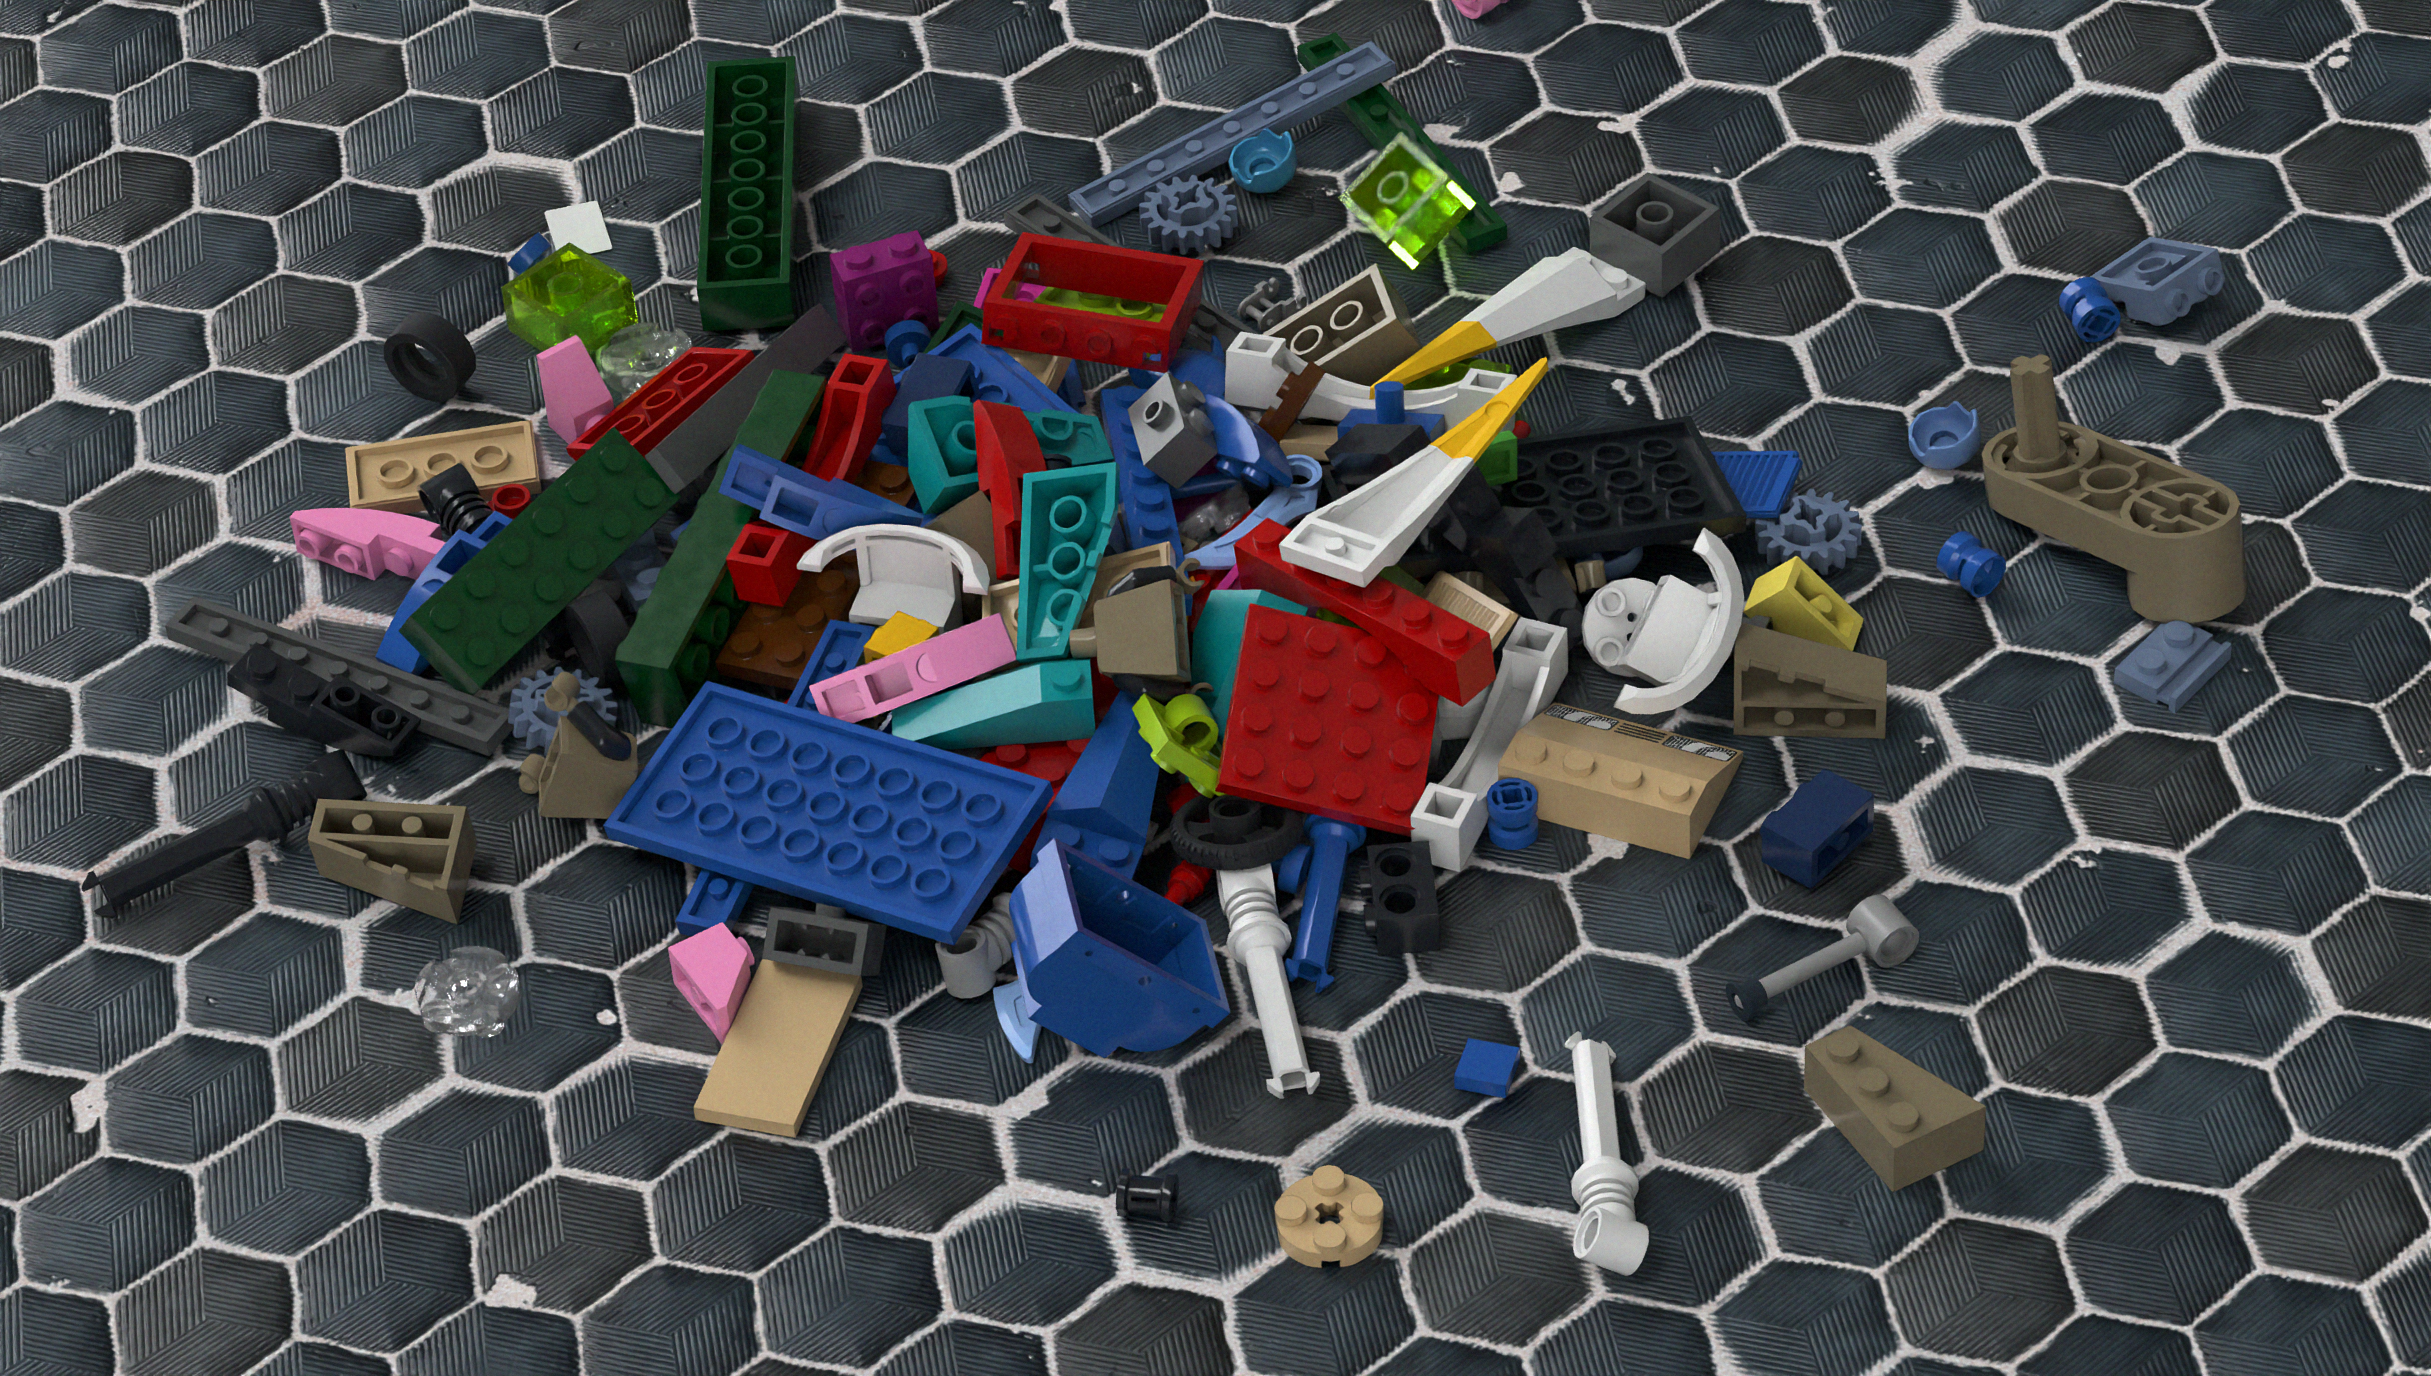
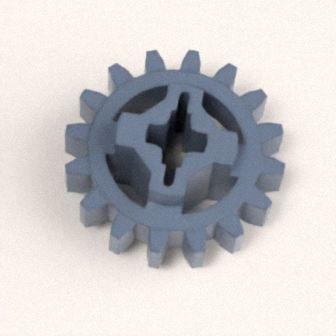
M1192 175L1188 182H1182L1180 178L1173 177V185L1167 186L1161 182L1157 183V193L1146 191L1144 194L1145 202L1139 203L1142 235H1148L1151 245L1162 242V248L1165 252L1175 247L1179 248L1180 254L1185 255L1189 248L1195 247L1199 253L1205 252L1206 244L1210 243L1215 247L1221 246V237L1231 238L1233 236V227L1238 226L1236 196L1229 195L1226 184L1215 188L1213 178H1209L1203 183L1198 181L1196 175Z
M1809 489L1807 494L1802 496L1791 490L1789 499L1786 500L1779 518H1760L1755 521L1757 551L1759 554H1767V564L1769 565L1779 562L1785 563L1798 556L1812 570L1818 569L1822 575H1827L1829 565L1833 564L1842 569L1845 567L1846 557L1856 558L1857 546L1861 545L1862 525L1859 524V512L1850 511V502L1847 499L1835 503L1834 493L1828 492L1821 498L1816 497L1814 489Z
M556 667L554 675L548 676L541 669L536 670L535 681L523 677L520 680L519 689H513L511 692L508 723L514 724V737L527 736L526 748L530 750L540 745L544 747V756H547L560 716H567L569 714L566 710L557 712L549 709L544 701L545 692L552 686V681L559 673L564 672L561 667ZM576 669L572 675L577 678L581 688L576 699L579 702L586 701L606 722L615 727L618 705L617 702L611 701V689L598 690L599 678L593 677L585 681L581 679L582 671Z

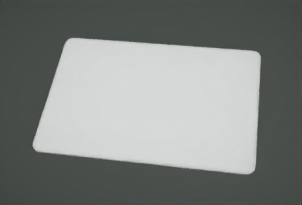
M597 201L545 212L559 260L612 249Z

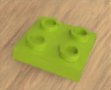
M1144 693L1132 707V710L1141 726L1138 730L1139 734L1153 749L1150 754L1152 759L1171 774L1179 770L1187 775L1192 786L1208 798H1213L1215 794L1219 797L1227 795L1215 791L1222 746L1217 741L1219 731L1217 724L1206 703L1194 694H1182L1174 697L1166 706H1163ZM1198 722L1193 728L1184 729L1190 723Z

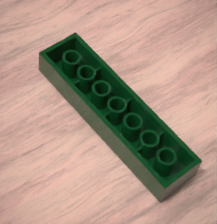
M795 56L707 62L697 294L703 331H730L760 327L776 328L779 326H791L795 323L801 95Z
M773 369L765 386L761 387L757 392L755 404L747 419L739 425L736 439L726 457L720 460L716 475L707 492L699 498L696 512L686 530L680 533L676 548L667 565L660 569L656 585L646 603L640 606L636 621L627 638L619 644L615 657L616 666L621 673L641 723L673 728L706 681L720 683L723 676L719 675L715 661L751 603L750 601L739 600L725 559L745 524L761 519L759 518L761 510L723 495L718 491L734 449L738 444H742L801 470L817 428L825 386L827 385L826 377Z

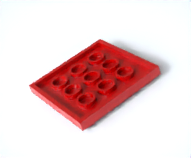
M1250 603L1244 619L1215 791L1411 837V830L1415 828L1411 826L1410 816L1425 790L1439 694L1424 687L1411 670L1388 647L1366 630Z

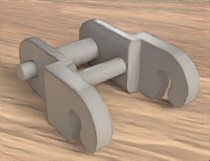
M1272 277L1269 280V285L1263 280L1254 286V293L1246 297L1239 304L1237 314L1241 319H1247L1251 316L1258 321V329L1266 332L1305 308L1307 299L1302 294H1299L1296 297V301L1290 297L1286 301L1281 300L1276 304L1271 303L1269 300L1279 290V281ZM1264 307L1268 308L1264 313L1260 311Z

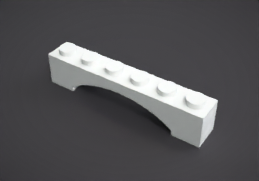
M1240 332L1226 350L1225 402L1240 405L1241 408L1247 411H1263L1268 409L1270 405L1278 409L1283 401L1276 396L1279 388L1291 371L1299 376L1308 363L1286 348L1285 338ZM1470 368L1464 379L1459 382L1431 389L1404 390L1405 412L1443 414L1446 433L1516 380L1517 375ZM1325 373L1297 419L1316 417L1332 420L1334 424L1339 425L1351 409L1376 410L1375 399H1369V386L1356 384ZM1515 413L1500 432L1508 430L1512 432L1515 426Z
M1523 617L1519 618L1503 647V657L1493 688L1468 744L1453 768L1440 783L1429 782L1410 816L1411 826L1415 828L1411 830L1412 842L1429 840L1432 865L1461 872L1488 822L1490 814L1487 810V791L1491 785L1498 781L1499 761L1515 733L1550 706L1568 673L1567 628Z

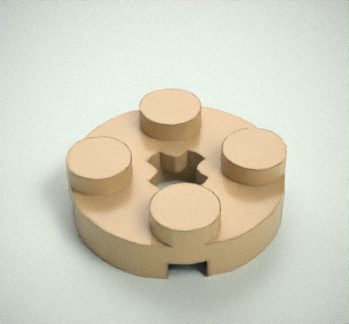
M1326 1165L1317 1168L1312 1176L1302 1178L1288 1187L1275 1204V1223L1280 1246L1291 1258L1304 1265L1322 1268V1261L1332 1262L1340 1260V1267L1350 1266L1368 1257L1381 1242L1384 1221L1382 1198L1367 1182L1355 1176L1344 1174L1339 1167ZM1328 1215L1338 1216L1340 1220L1337 1224L1332 1221H1327L1324 1224L1319 1223L1321 1217Z

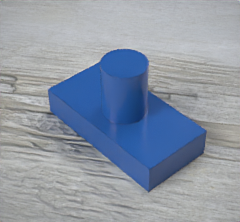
M1385 381L1374 386L1376 410L1351 409L1337 426L1338 440L1358 423L1422 425L1431 442H1434L1445 433L1443 414L1405 412L1404 385L1396 381Z

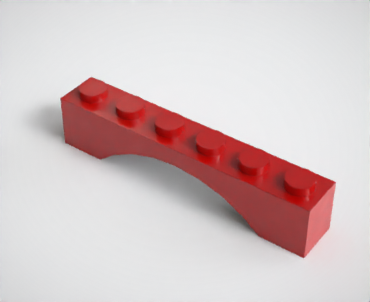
M844 353L825 386L817 428L808 455L801 468L802 471L828 482L833 477H836L850 484L854 483L882 434L881 418L883 411L888 405L892 404L897 394L888 360ZM763 519L745 524L725 559L739 600L783 607L804 571L797 569L798 562L804 553L820 540L785 529Z
M1267 517L1233 544L1242 590H1264L1297 604H1308L1325 608L1349 619L1388 647L1411 670L1424 687L1463 707L1496 679L1490 633L1379 575L1363 588L1283 561L1279 544L1292 530Z

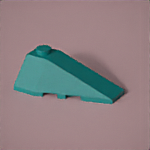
M946 396L911 402L908 406V473L924 515L946 511L979 491L973 403H970V397ZM997 402V403H1000V404H1005V405H1011V406H1013V404H1010V403ZM1043 409L1040 413L1023 411L1037 437L1042 454L1065 455L1072 460V467L1111 463L1113 461V454L1097 416ZM985 495L988 500H991V496Z
M1117 462L1023 474L1016 660L1019 663L1067 658L1069 654L1070 631L1078 628L1118 514L1120 465Z
M1264 590L1211 591L1193 633L1190 687L1206 682L1214 688V691L1210 693L1197 690L1195 695L1199 696L1206 703L1207 707L1212 708L1210 713L1219 730L1217 741L1220 742L1221 746H1223L1244 619L1249 604L1253 603L1307 616L1308 607ZM1198 722L1190 723L1188 729L1193 728ZM1185 775L1184 784L1189 782L1187 775Z
M1073 657L1031 662L899 706L891 710L892 735L942 750L1090 739L1096 731L1091 658L1075 660Z

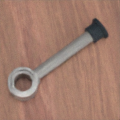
M1872 895L1862 900L1851 911L1846 923L1850 936L1760 980L1752 977L1741 983L1736 981L1729 982L1726 985L1728 1001L1735 1014L1742 1021L1746 1022L1753 1018V1012L1768 1005L1769 998L1861 953L1865 956L1870 955L1883 968L1894 967L1902 963L1917 947L1919 932L1885 895Z

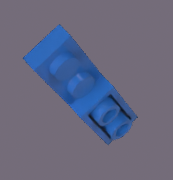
M1206 394L1204 407L1208 418L1214 425L1212 433L1218 449V453L1214 456L1218 460L1215 465L1216 469L1236 481H1240L1244 477L1253 484L1265 489L1269 483L1289 488L1293 481L1290 465L1276 440L1221 398Z
M738 444L734 449L718 491L723 495L761 510L759 518L820 541L837 532L857 526L895 524L920 527L924 515L839 478L833 477L830 482L825 481L742 444Z
M494 511L472 534L460 529L457 530L425 567L404 598L375 656L377 662L419 676L430 665L404 638L399 629L412 613L513 519Z

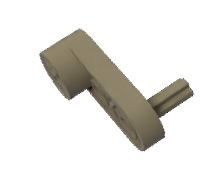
M2039 354L2031 359L2022 355L2010 362V376L2016 426L1993 437L1986 443L1981 454L1986 497L1990 507L2004 517L2125 568L2128 599L2132 609L2147 619L2162 623L2180 620L2192 624L2213 620L2233 611L2240 605L2248 591L2241 506L2236 492L2220 482L2083 426L2058 421L2051 358Z

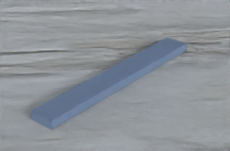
M1369 41L1068 194L1070 207L1089 226L1095 229L1138 207L1139 203L1145 202L1144 194L1146 191L1157 193V183L1161 182L1167 186L1173 185V177H1178L1182 182H1187L1192 175L1199 176L1228 161L1234 146L1246 138L1257 137L1263 129L1269 128L1273 133L1279 135L1397 75L1395 62L1372 41Z

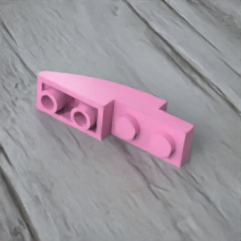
M319 508L295 511L290 516L298 553L374 581L385 569L397 575L417 580L425 567L446 543L443 541L440 524L394 512L357 508Z
M998 612L814 683L809 688L819 714L855 723L1016 660L1017 652L1001 612Z

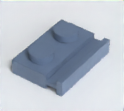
M2175 620L2169 623H2161L2115 668L2114 684L2154 704L2160 700L2169 705L2168 711L2175 714L2231 659L2232 644L2227 641L2220 644L2213 640V634L2185 621Z

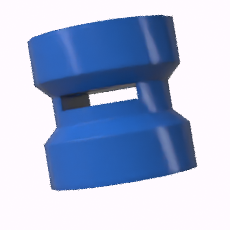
M2083 277L2069 283L2063 289L2059 297V305L2066 317L2072 321V326L2080 339L2085 342L2094 343L2108 338L2117 330L2121 315L2113 301L2108 299L2106 290L2099 280L2093 277Z
M1961 531L1951 536L1941 548L1937 557V568L1949 579L1960 580V584L1965 591L1976 598L1988 595L1998 586L2006 571V561L1996 551L1990 548L1983 549L1981 541L1970 532Z
M1506 778L1491 785L1487 791V810L1490 814L1488 817V836L1491 842L1500 848L1507 850L1526 848L1534 843L1538 837V817L1536 815L1538 793L1535 787L1528 781L1519 778Z

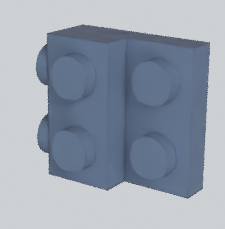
M2155 237L2147 238L2090 276L2100 281L2106 290L2108 299H2112L2116 303L2125 302L2128 318L2150 322L2154 326L2166 325L2176 320L2177 317L2185 316L2192 304L2204 301L2209 295H2216L2226 282L2218 249Z

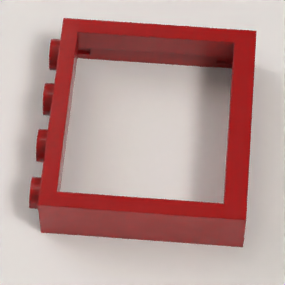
M1022 232L984 300L981 344L1167 373L1201 303L1204 260ZM1030 263L1040 264L1039 270L1027 268ZM1024 283L1168 306L1160 322L1020 301L1016 300ZM999 330H1004L1003 337L996 336ZM1159 351H1162L1160 362L1146 359L1147 353L1157 355Z

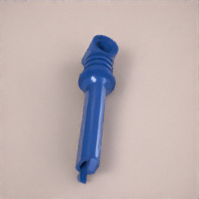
M1309 813L1306 816L1303 829L1305 836L1314 848L1292 960L1287 958L1283 964L1286 976L1290 982L1293 983L1298 976L1311 982L1317 981L1315 992L1320 993L1334 981V977L1328 975L1327 970L1348 856L1364 844L1367 836V827Z

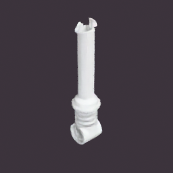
M1268 863L1244 870H1216L1223 915L1227 916L1231 931L1226 942L1227 948L1232 958L1247 966L1273 1079H1266L1267 1090L1279 1099L1284 1098V1090L1303 1088L1304 1086L1307 1088L1308 1095L1313 1094L1320 1083L1319 1072L1310 1073L1282 960L1286 950L1290 947L1292 937L1288 925L1280 919L1271 864Z
M1577 1031L1565 1042V1048L1572 1050L1583 1165L1575 1172L1571 1180L1572 1196L1580 1205L1581 1220L1576 1229L1573 1250L1575 1256L1579 1259L1628 1276L1637 1270L1645 1256L1649 1242V1231L1646 1225L1636 1221L1634 1199L1639 1191L1638 1175L1631 1166L1621 1160L1611 1064L1616 1059V1054L1605 1041H1602L1601 1044L1590 1039L1582 1041V1034Z

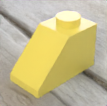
M1798 556L1757 578L1743 611L1750 619L1755 615L1772 617L1773 631L1853 651L1864 618Z

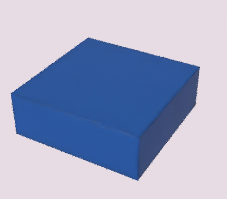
M1468 1038L1454 1075L1455 1089L1506 1098L1520 1061V1048Z

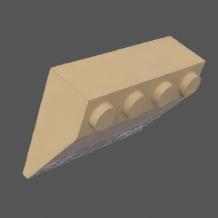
M1554 702L1515 733L1498 763V781L1506 778H1519L1531 783L1538 793V809L1536 812L1538 819L1690 859L1743 760V751Z

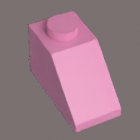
M577 335L536 355L549 427L568 444H571L614 409L613 398L582 340Z
M721 922L668 947L675 986L723 1045L752 982L750 966L754 965V957L743 937L736 939L725 924Z

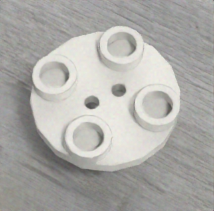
M1637 578L1611 581L1597 590L1585 607L1582 621L1584 646L1593 661L1609 673L1625 677L1636 676L1617 666V663L1628 643L1627 635L1633 633L1655 590L1656 585L1652 582ZM1629 613H1632L1634 615V620L1632 622L1628 621L1627 617Z

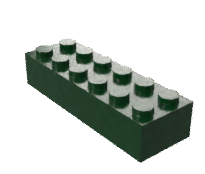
M613 427L412 613L399 629V632L455 690L474 696L565 610L568 603L575 601L662 519L682 496L679 493L674 494L651 464Z

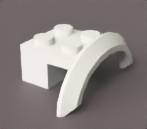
M874 524L857 526L837 532L816 543L804 553L797 564V569L821 572L824 566L833 558L856 548L860 588L850 609L849 620L850 623L872 626L876 629L883 626L897 611L917 619L926 620L930 624L939 627L940 635L957 629L964 624L959 571L963 575V592L988 595L990 585L987 565L973 548L965 542L943 532L911 525Z
M1706 528L1702 529L1692 551L1700 555L1708 564L1715 579L1718 592L1707 594L1673 575L1661 576L1617 663V666L1657 687L1637 688L1624 684L1613 706L1614 708L1631 714H1656L1676 709L1693 700L1714 680L1730 656L1742 621L1744 604L1742 579L1731 552L1720 538Z

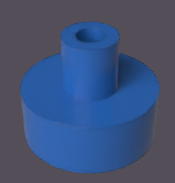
M538 232L511 258L507 265L520 277L531 268L544 280L556 268L544 256L552 244Z
M905 320L894 324L888 329L884 337L889 360L894 365L902 368L910 366L918 352L923 353L931 341L929 329L923 323L915 320Z
M1298 843L1287 855L1270 863L1272 872L1279 874L1277 881L1278 890L1297 896L1300 894L1309 872L1313 853L1312 846Z

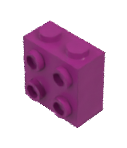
M917 230L896 234L890 238L861 246H853L847 250L829 254L838 326L848 338L846 341L852 353L885 344L884 337L888 329L901 321H919L929 331L940 328L932 256Z

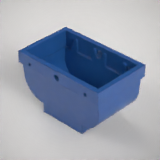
M1055 837L1037 853L1039 862L1018 883L1009 902V912L1016 938L1011 943V948L1028 1019L1106 1058L1119 1046L1138 1052L1158 1051L1173 1047L1187 1039L1204 1025L1214 1028L1231 1013L1206 920Z

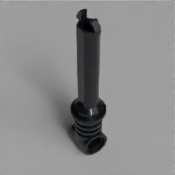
M457 463L417 486L419 497L432 520L440 524V527L445 526L452 536L458 529L472 534L494 512L482 498L476 483L461 463ZM564 610L540 633L550 646L545 649L547 656L560 661H565L564 652L574 647L566 624Z
M345 750L333 751L314 760L300 771L301 779L293 775L288 778L289 785L284 780L277 783L278 790L273 786L264 788L258 785L252 788V796L245 799L241 809L108 873L97 877L94 870L89 872L81 886L82 891L85 892L99 885L108 904L94 910L95 916L113 919L116 917L115 908L256 840L265 843L275 840L278 844L285 842L288 833L294 830L293 823L299 828L306 825L304 818H307L309 822L313 821L318 799L362 801L368 794Z

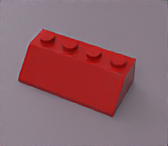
M691 347L566 447L569 456L577 461L611 428L615 427L646 459L645 455L755 358L753 351L746 349Z

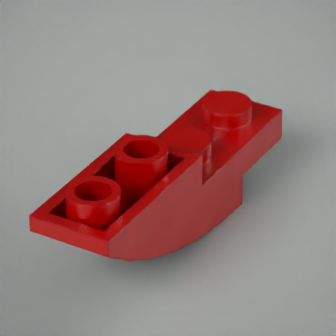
M977 400L973 403L979 490L981 489L984 495L991 496L997 580L1012 581L1019 579L1023 474L1047 471L1037 437L1020 407Z

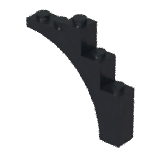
M1358 423L1329 447L1325 454L1347 491L1352 492L1399 465L1432 442L1422 425ZM1472 466L1427 525L1449 540L1473 561L1505 594L1523 618L1567 628L1568 651H1570L1583 639L1582 621L1585 610L1552 556L1559 548L1535 508L1502 507L1478 466Z

